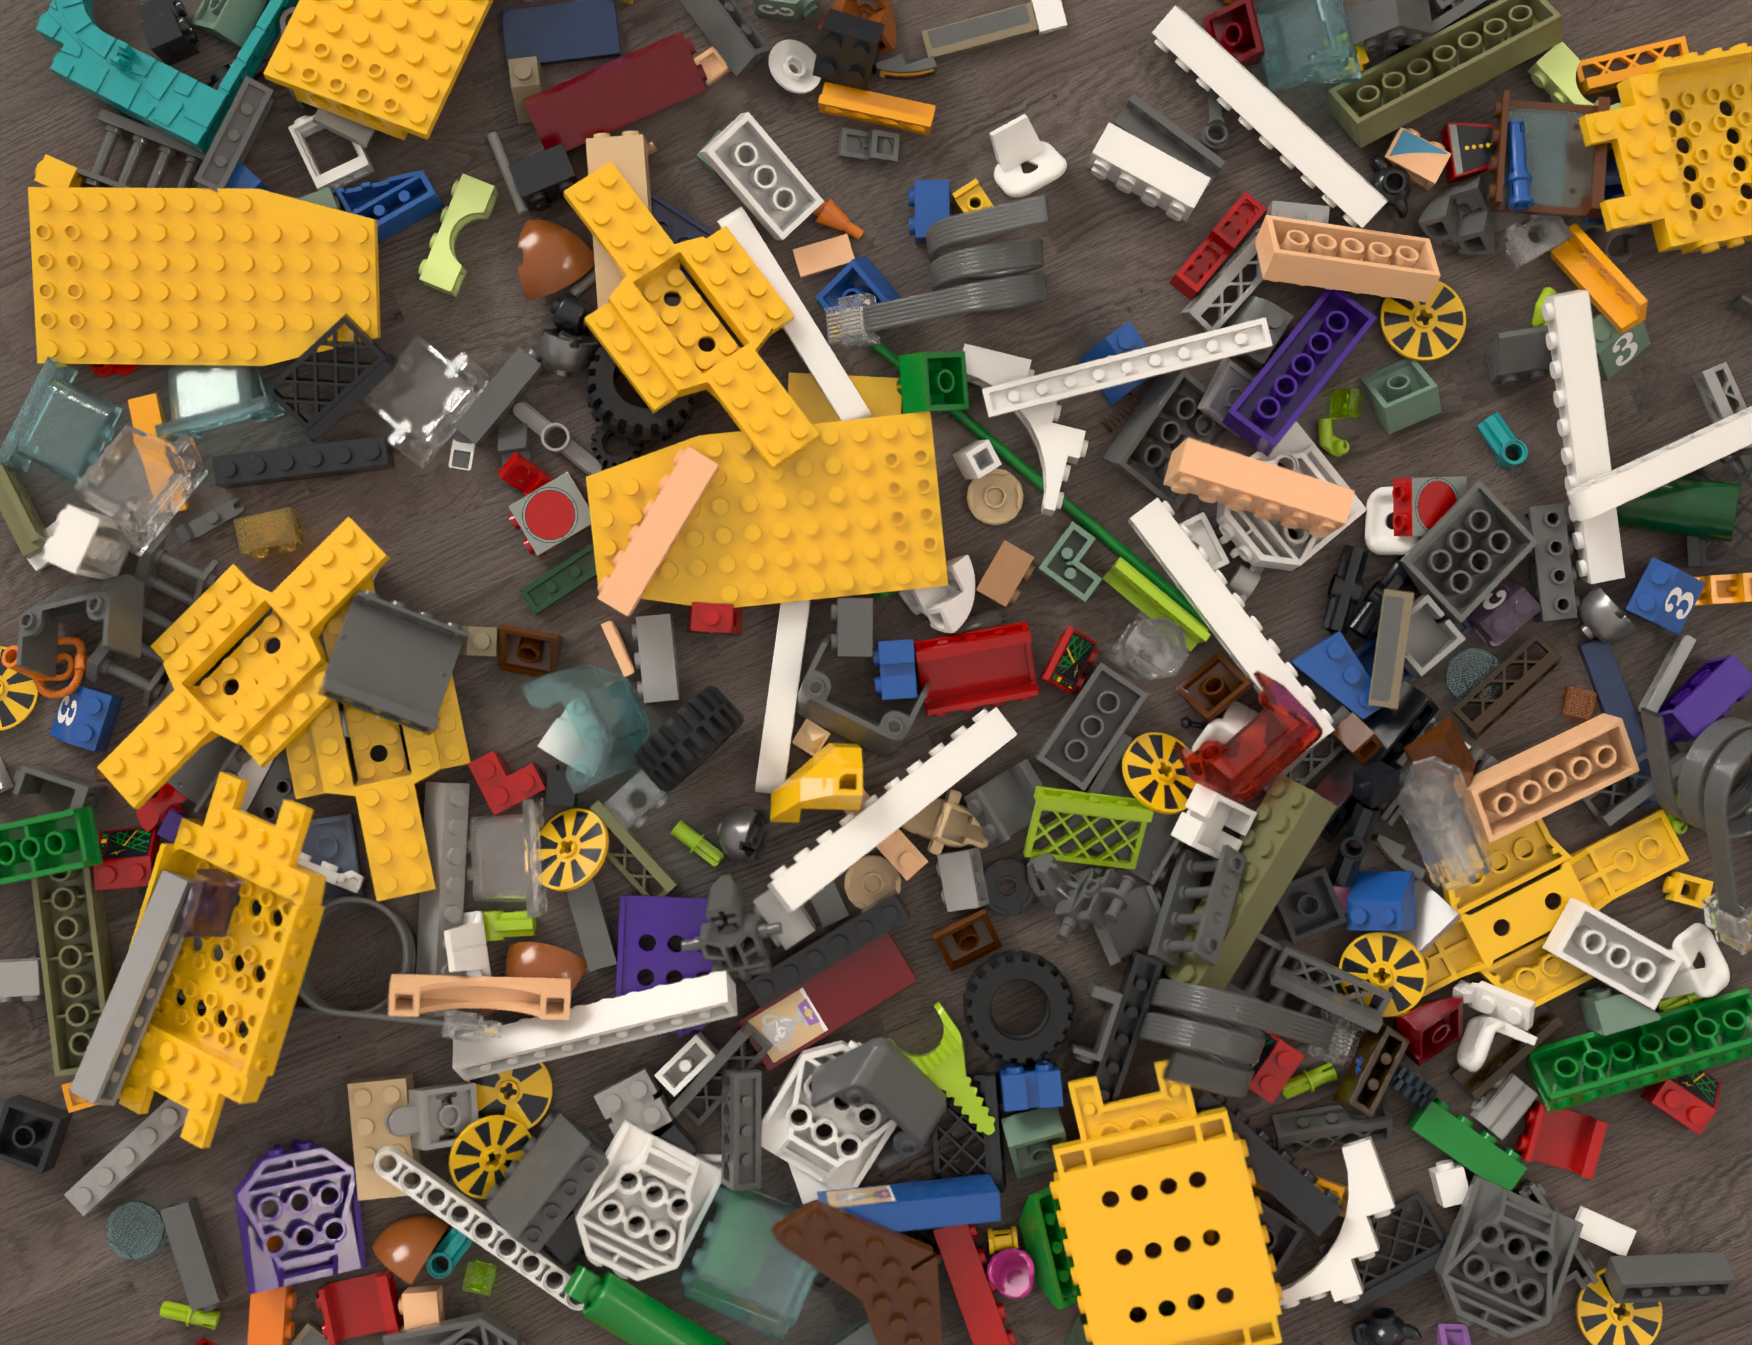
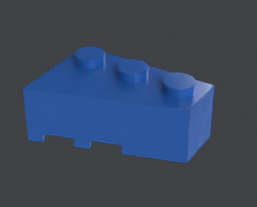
M423 170L388 177V180L372 184L365 182L361 183V186L334 190L347 212L377 220L379 244L445 206Z
M1340 631L1331 633L1288 661L1306 681L1318 688L1336 705H1344L1350 713L1353 712L1360 720L1365 719L1382 708L1380 706L1368 705L1371 678Z

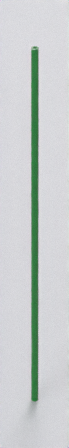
M817 300L816 303H818L822 308H824ZM865 333L858 337L900 372L899 356L873 334ZM965 411L948 412L980 440L989 439L993 449L1000 457L1044 493L1043 477ZM1064 495L1061 508L1208 628L1180 591Z

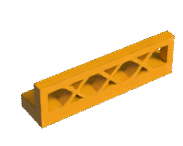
M1682 36L1581 60L1576 71L1578 89L1582 96L1617 89V84L1628 77L1641 75L1654 67V62L1644 65L1636 63L1640 54L1646 53L1657 61L1665 58L1663 54L1668 47L1678 45L1680 56L1672 58V60H1678L1679 57L1689 53L1686 38ZM1617 59L1628 65L1627 69L1614 72L1609 70L1608 67L1613 60ZM1592 66L1601 73L1585 79L1582 68Z
M824 82L822 95L820 94L818 100L820 113L930 136L936 105Z
M1576 223L1568 227V240L1551 250L1550 258L1580 290L1589 291L1591 303L1620 334L1646 319L1648 300Z

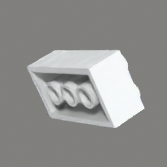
M749 112L741 113L699 152L775 240H784L824 202Z
M1108 123L1087 165V168L1091 169L1090 172L1095 177L1101 180L1107 178L1115 182V186L1122 192L1127 194L1135 193L1141 197L1140 200L1150 207L1158 206L1166 210L1165 214L1176 221H1181V219L1184 221L1188 220L1211 179L1111 123Z
M67 505L66 509H63L58 515L56 521L58 526L54 535L49 537L44 545L45 554L42 559L78 575L102 580L116 577L120 573L139 530L109 516Z
M1572 897L1542 947L1653 1010L1656 1009L1684 960Z

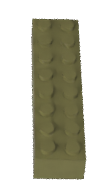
M1498 0L1424 39L1421 43L1405 49L1328 90L1331 115L1354 142L1362 148L1562 42V15L1547 0Z
M1279 773L1257 808V815L1247 835L1241 834L1239 838L1243 843L1238 852L1246 856L1247 860L1217 964L1210 965L1191 952L1179 953L1175 967L1163 965L1161 972L1174 981L1224 991L1337 806L1314 791ZM1207 898L1201 900L1193 914L1204 912ZM1199 925L1187 926L1183 941L1195 940Z
M93 866L31 879L55 1077L77 1073L114 986L103 890L95 891Z

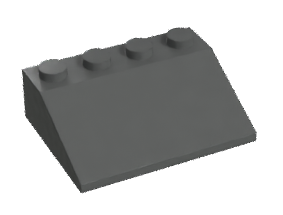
M1185 369L1158 375L1141 400V403L1134 410L1102 458L1123 476L1154 497H1158L1161 502L1167 501L1175 511L1178 510L1188 494L1173 492L1170 486L1163 485L1172 451L1187 438L1220 448L1230 433L1197 409L1207 388Z
M1477 480L1400 560V563L1421 595H1429L1444 612L1445 615L1441 619H1450L1453 624L1462 623L1538 544V541L1480 480Z
M559 1109L555 1115L552 1113L548 1114L540 1125L543 1130L538 1137L532 1136L522 1148V1151L525 1152L518 1162L514 1159L503 1173L506 1175V1178L500 1185L495 1183L485 1196L488 1199L486 1209L515 1240L591 1143L586 1130Z

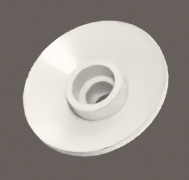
M783 40L772 48L768 60L769 68L774 79L784 89L793 93L804 94L812 91L821 80L820 77L812 75L816 54L804 43L796 40Z

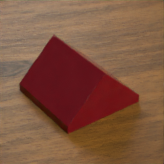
M1238 0L1203 18L1206 32L1240 64L1246 67L1260 62L1265 53V47L1253 0Z

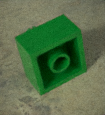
M965 351L921 352L899 356L901 378L898 379L896 385H901V388H897V391L902 395L903 414L969 409Z

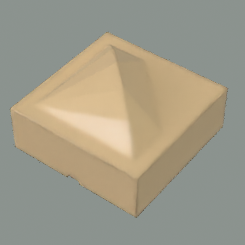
M806 719L791 743L814 756L822 749L831 733Z

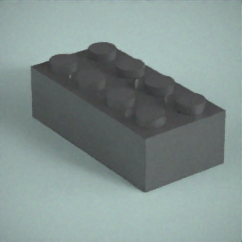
M1097 663L1034 759L1080 790L1085 791L1149 694L1103 663Z

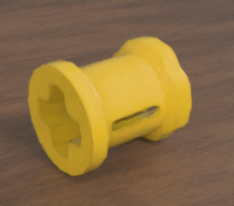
M1011 1226V1229L993 1231L992 1228H987L990 1255L994 1254L995 1251H1003L1010 1248L1018 1249L1016 1226Z

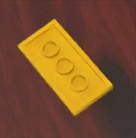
M789 372L788 394L811 424L840 421L816 383L813 374ZM848 375L873 417L901 414L902 395L897 391V388H901V385H896L899 378Z

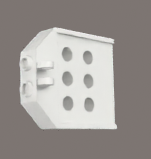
M1297 421L1269 457L1259 450L1250 457L1275 466L1281 463L1288 470L1350 489ZM1354 494L1346 525L1325 537L1312 536L1308 533V530L1298 527L1294 529L1297 533V540L1289 536L1288 528L1282 526L1281 521L1258 519L1253 516L1254 513L1246 510L1241 512L1233 511L1226 508V504L1218 502L1216 521L1220 525L1219 529L1223 534L1218 540L1222 545L1230 540L1234 542L1236 547L1230 553L1233 559L1240 555L1244 561L1250 562L1252 566L1292 571L1306 562L1367 511V509Z
M840 1040L803 1050L761 1119V1147L834 1190L858 1188L897 1126L872 1100L859 1106L847 1104L840 1107L832 1099L816 1108L811 1106L809 1083L812 1081V1069L862 1045L861 1042L856 1043L853 1040H850L849 1043ZM865 1108L875 1111V1116L870 1121H863L859 1117L860 1112ZM796 1109H803L807 1113V1118L802 1122H796L791 1118V1113ZM821 1124H828L833 1130L830 1135L822 1137L817 1134V1127ZM854 1139L857 1142V1147L853 1151L842 1149L841 1144L844 1140Z
M624 1120L605 1152V1157L609 1159V1165L576 1204L574 1213L587 1259L596 1266L602 1267L605 1265L613 1269V1272L623 1279L630 1277L640 1281L679 1267L721 1185V1168ZM627 1173L635 1175L631 1181L625 1182L621 1180L622 1176ZM652 1186L660 1187V1190L655 1194L646 1193ZM677 1199L685 1200V1203L680 1207L672 1206V1203ZM613 1203L617 1205V1208L611 1212L603 1210L608 1204ZM635 1216L643 1218L638 1224L629 1223V1220ZM659 1229L668 1230L662 1237L654 1235Z

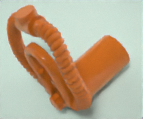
M64 636L58 637L57 646L75 645L77 648L75 660L67 653L57 654V663H61V660L68 661L69 666L64 674L48 677L16 666L18 646L14 645L5 649L2 654V663L5 667L34 679L33 683H35L38 692L43 697L59 699L70 695L78 688L83 673L86 671L89 657L86 656V647L82 639ZM74 673V678H72L70 684L61 690H49L45 687L44 683L46 681H65Z

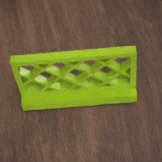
M1119 557L1102 578L1107 585L1188 652H1191L1197 644L1205 642L1211 634L1207 632L1208 628L1122 557Z
M1036 786L1034 792L1035 805L1023 851L1025 857L1037 858L1047 853L1053 855L1057 861L1135 870L1147 822L1152 821L1153 810L1144 806L1136 798ZM1042 810L1054 812L1057 816L1056 819L1045 826L1039 821ZM1074 814L1082 815L1085 821L1071 830L1065 820ZM1101 818L1110 819L1113 824L1098 833L1093 824ZM1130 821L1139 822L1137 830L1127 837L1120 828ZM1062 823L1068 833L1054 841L1048 832ZM1090 826L1096 836L1081 844L1076 835ZM1118 830L1123 839L1109 848L1103 839ZM1045 834L1051 844L1042 850L1033 849L1034 841ZM1071 838L1079 846L1070 853H1064L1059 848V846ZM1100 841L1106 851L1098 856H1090L1086 850ZM1128 844L1131 848L1129 860L1117 859L1114 853Z

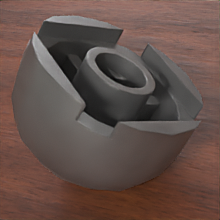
M544 327L540 339V354L544 362L554 368L555 374L570 377L571 372L579 373L590 366V363L594 360L598 342H596L594 337L582 333L579 336H573L567 332H561L557 327Z
M1596 586L1583 598L1579 608V616L1583 624L1579 627L1590 639L1596 636L1603 642L1613 643L1624 639L1637 629L1599 586Z
M743 806L733 809L724 820L720 821L717 835L720 838L723 852L729 858L750 866L753 865L752 860L758 861L769 836V832H764L765 823L770 824L768 812L757 807Z

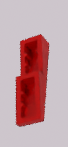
M1245 191L1169 283L1189 300H1192L1265 213L1267 208Z

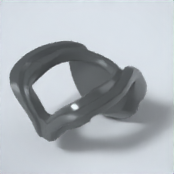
M1591 221L1582 230L1615 266H1620L1627 263L1632 254L1631 239L1640 234L1642 227L1634 226L1607 232L1604 222ZM1624 234V254L1611 255L1608 252L1610 242L1616 236Z

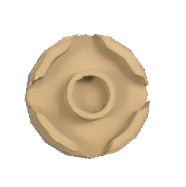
M995 468L980 479L972 480L968 486L966 499L970 512L977 520L983 524L998 526L1006 524L1016 517L1022 508L1024 495L1022 486L1015 476L1006 470Z
M867 855L861 857L849 867L845 875L844 888L848 899L855 907L862 910L895 889L899 894L901 891V877L888 859L880 855Z

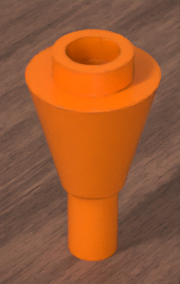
M831 198L827 202L824 201L813 213L817 216L816 223L839 231H845L857 240L860 239L864 230L849 221L850 219Z

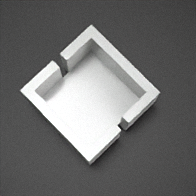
M1196 783L1185 805L1189 809L1187 813H1181L1171 835L1219 859L1223 845H1229L1239 851L1243 841L1222 831L1224 825L1246 836L1257 812Z

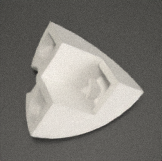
M969 555L946 561L948 586L901 590L899 592V595L915 615L923 613L929 618L930 626L938 631L954 633L963 625L971 611L975 597V575Z
M575 698L567 705L561 717L554 721L538 747L576 770L594 777L602 758V733L590 709L579 699Z

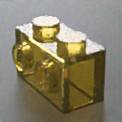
M291 507L233 520L240 553L251 556V559L268 556V551L279 549V553L296 550V545L304 543L298 512Z

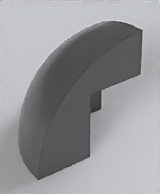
M1481 174L1467 178L1448 188L1437 196L1422 213L1418 223L1424 233L1436 244L1441 246L1442 243H1446L1456 247L1458 253L1466 255L1494 253L1495 232L1490 201H1487V190Z

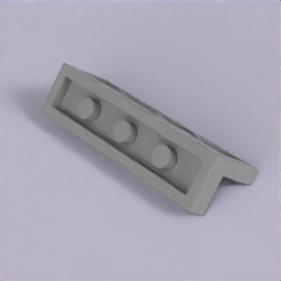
M1260 228L1255 229L1182 310L1181 314L1188 321L1194 320L1205 332L1220 329L1263 281L1255 245ZM1256 255V261H1250ZM1256 264V277L1252 282H1243L1242 269L1246 265ZM1237 276V282H1232L1233 279ZM1227 286H1237V298L1233 303H1223V291ZM1218 297V303L1212 304ZM1224 306H1229L1224 312ZM1208 307H1218V320L1210 326L1201 315Z
M1727 362L1692 376L1713 424L1747 408ZM1717 371H1721L1725 380L1723 388L1715 373ZM1727 398L1735 402L1737 407L1735 413H1733ZM1750 444L1742 449L1752 448V445ZM1752 455L1738 456L1731 463L1732 467L1744 475L1752 467Z

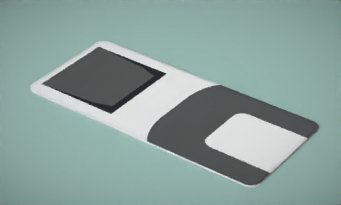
M456 428L453 436L449 467L471 470L475 444Z

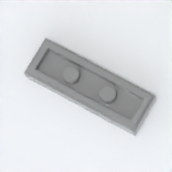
M1689 635L1677 636L1637 708L1638 712L1641 713L1640 709L1643 707L1656 713L1659 711L1696 639Z

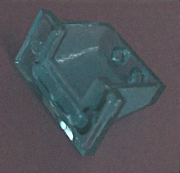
M1266 0L1255 7L1265 47V53L1262 57L1263 67L1271 92H1283L1314 80V83H1355L1362 79L1342 0Z
M48 356L0 449V463L27 472L33 461L84 485L92 468L97 467L102 458L101 451L105 443L112 439L115 433L114 426L123 409L74 385L73 382L79 371Z
M181 365L167 371L172 421L155 425L157 437L173 444H179L203 437L201 431L248 418L260 422L285 415V411L273 398L265 395L258 366Z

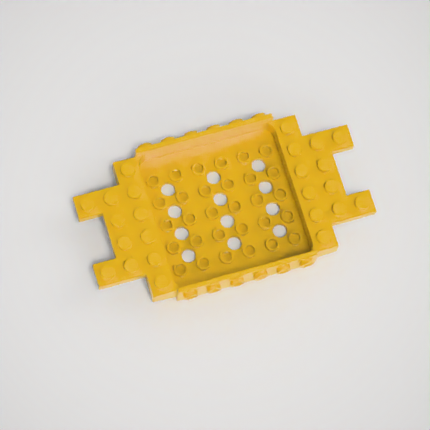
M1742 43L1729 48L1727 51H1723L1722 47L1709 50L1698 56L1697 52H1692L1679 57L1678 60H1672V57L1659 59L1654 62V67L1641 75L1628 77L1617 84L1622 108L1587 114L1579 118L1585 147L1612 143L1625 197L1610 199L1600 203L1607 232L1651 223L1658 253L1681 249L1682 254L1697 251L1705 254L1716 251L1722 246H1726L1729 249L1741 246L1746 241L1752 242V197L1751 199H1746L1740 191L1743 184L1750 186L1752 189V46L1748 47L1747 43ZM1722 101L1729 103L1732 112L1730 116L1721 113L1720 103ZM1671 111H1677L1681 115L1682 123L1680 126H1676L1671 122ZM1728 129H1733L1737 132L1739 137L1737 144H1733L1727 139ZM1680 138L1686 140L1689 145V151L1686 154L1680 152L1677 148V141ZM1735 157H1741L1745 161L1746 167L1743 172L1734 167ZM1686 166L1692 167L1695 170L1696 178L1694 181H1689L1685 178L1684 168ZM1693 194H1697L1702 198L1703 206L1701 209H1696L1692 206L1691 196Z
M219 772L205 821L199 818H182L175 843H162L160 845L131 944L163 870L183 874L206 885L207 888L128 1072L119 1100V1104L135 1113L147 1114L154 1091L188 1108L189 1111L181 1138L201 1149L210 1148L225 1097L239 1104L257 1102L268 1076H273L325 908L321 904L326 876L297 864L313 809L292 800H284L277 824L274 825L241 810L249 781L229 772ZM214 880H217V884L220 887L216 896H213L210 891L211 883ZM234 890H238L240 895V902L237 906H234L231 902V895ZM258 899L262 909L260 914L255 916L252 911V905ZM278 909L283 916L280 926H276L273 921L274 913ZM197 935H200V939L203 942L202 948L199 951L194 948L193 944L194 938ZM217 945H220L223 951V957L220 961H217L214 956V950ZM239 955L242 956L245 962L244 968L240 972L235 967V960ZM260 965L263 966L266 972L265 979L262 982L258 981L256 977V971ZM181 989L186 997L185 1003L182 1006L177 1002V994ZM201 1000L204 1001V1005L207 1007L204 1016H200L197 1011L198 1003ZM222 1010L225 1011L227 1023L224 1027L220 1026L218 1022V1015ZM243 1021L246 1022L249 1029L245 1038L239 1033V1026Z
M1169 1059L1154 1062L1160 1091L1105 1104L1102 1101L1096 1075L1069 1081L1068 1086L1081 1139L1053 1145L1058 1172L1054 1173V1181L1050 1182L1053 1200L1059 1199L1061 1210L1056 1211L1060 1229L1066 1228L1068 1236L1067 1239H1063L1067 1257L1072 1256L1075 1267L1070 1268L1074 1286L1079 1285L1081 1296H1077L1080 1313H1086L1088 1324L1084 1325L1087 1342H1093V1345H1274L1282 1343L1276 1315L1282 1314L1279 1301L1284 1300L1280 1283H1274L1272 1272L1277 1270L1273 1254H1267L1265 1243L1270 1242L1266 1225H1260L1258 1215L1263 1214L1259 1196L1254 1197L1251 1187L1256 1185L1252 1167L1247 1168L1244 1158L1249 1156L1245 1139L1240 1140L1237 1132L1232 1133L1226 1108L1221 1107L1196 1113L1190 1086L1163 1079ZM1196 1171L1202 1172L1206 1176L1205 1184L1199 1188H1195L1189 1183L1190 1175ZM1172 1178L1176 1181L1177 1189L1174 1193L1165 1194L1160 1190V1183L1163 1179ZM1138 1184L1144 1185L1148 1189L1147 1197L1141 1201L1135 1200L1131 1196V1189ZM1105 1192H1116L1119 1196L1118 1204L1114 1207L1105 1206L1102 1202V1196ZM1209 1229L1216 1230L1220 1234V1240L1215 1245H1207L1203 1241V1234ZM1179 1236H1186L1191 1241L1190 1248L1185 1252H1179L1174 1248V1240ZM1151 1242L1158 1243L1162 1247L1160 1256L1149 1258L1144 1252L1147 1244ZM1120 1249H1128L1132 1252L1133 1259L1129 1264L1122 1265L1117 1262L1115 1256ZM1223 1287L1230 1288L1234 1292L1233 1299L1229 1303L1218 1301L1216 1295L1219 1289ZM1192 1294H1200L1204 1297L1205 1303L1202 1308L1194 1310L1188 1306V1298ZM1164 1300H1170L1176 1306L1175 1312L1170 1316H1164L1158 1310L1159 1304ZM1137 1306L1144 1308L1147 1312L1146 1318L1142 1322L1132 1321L1129 1317L1132 1308Z

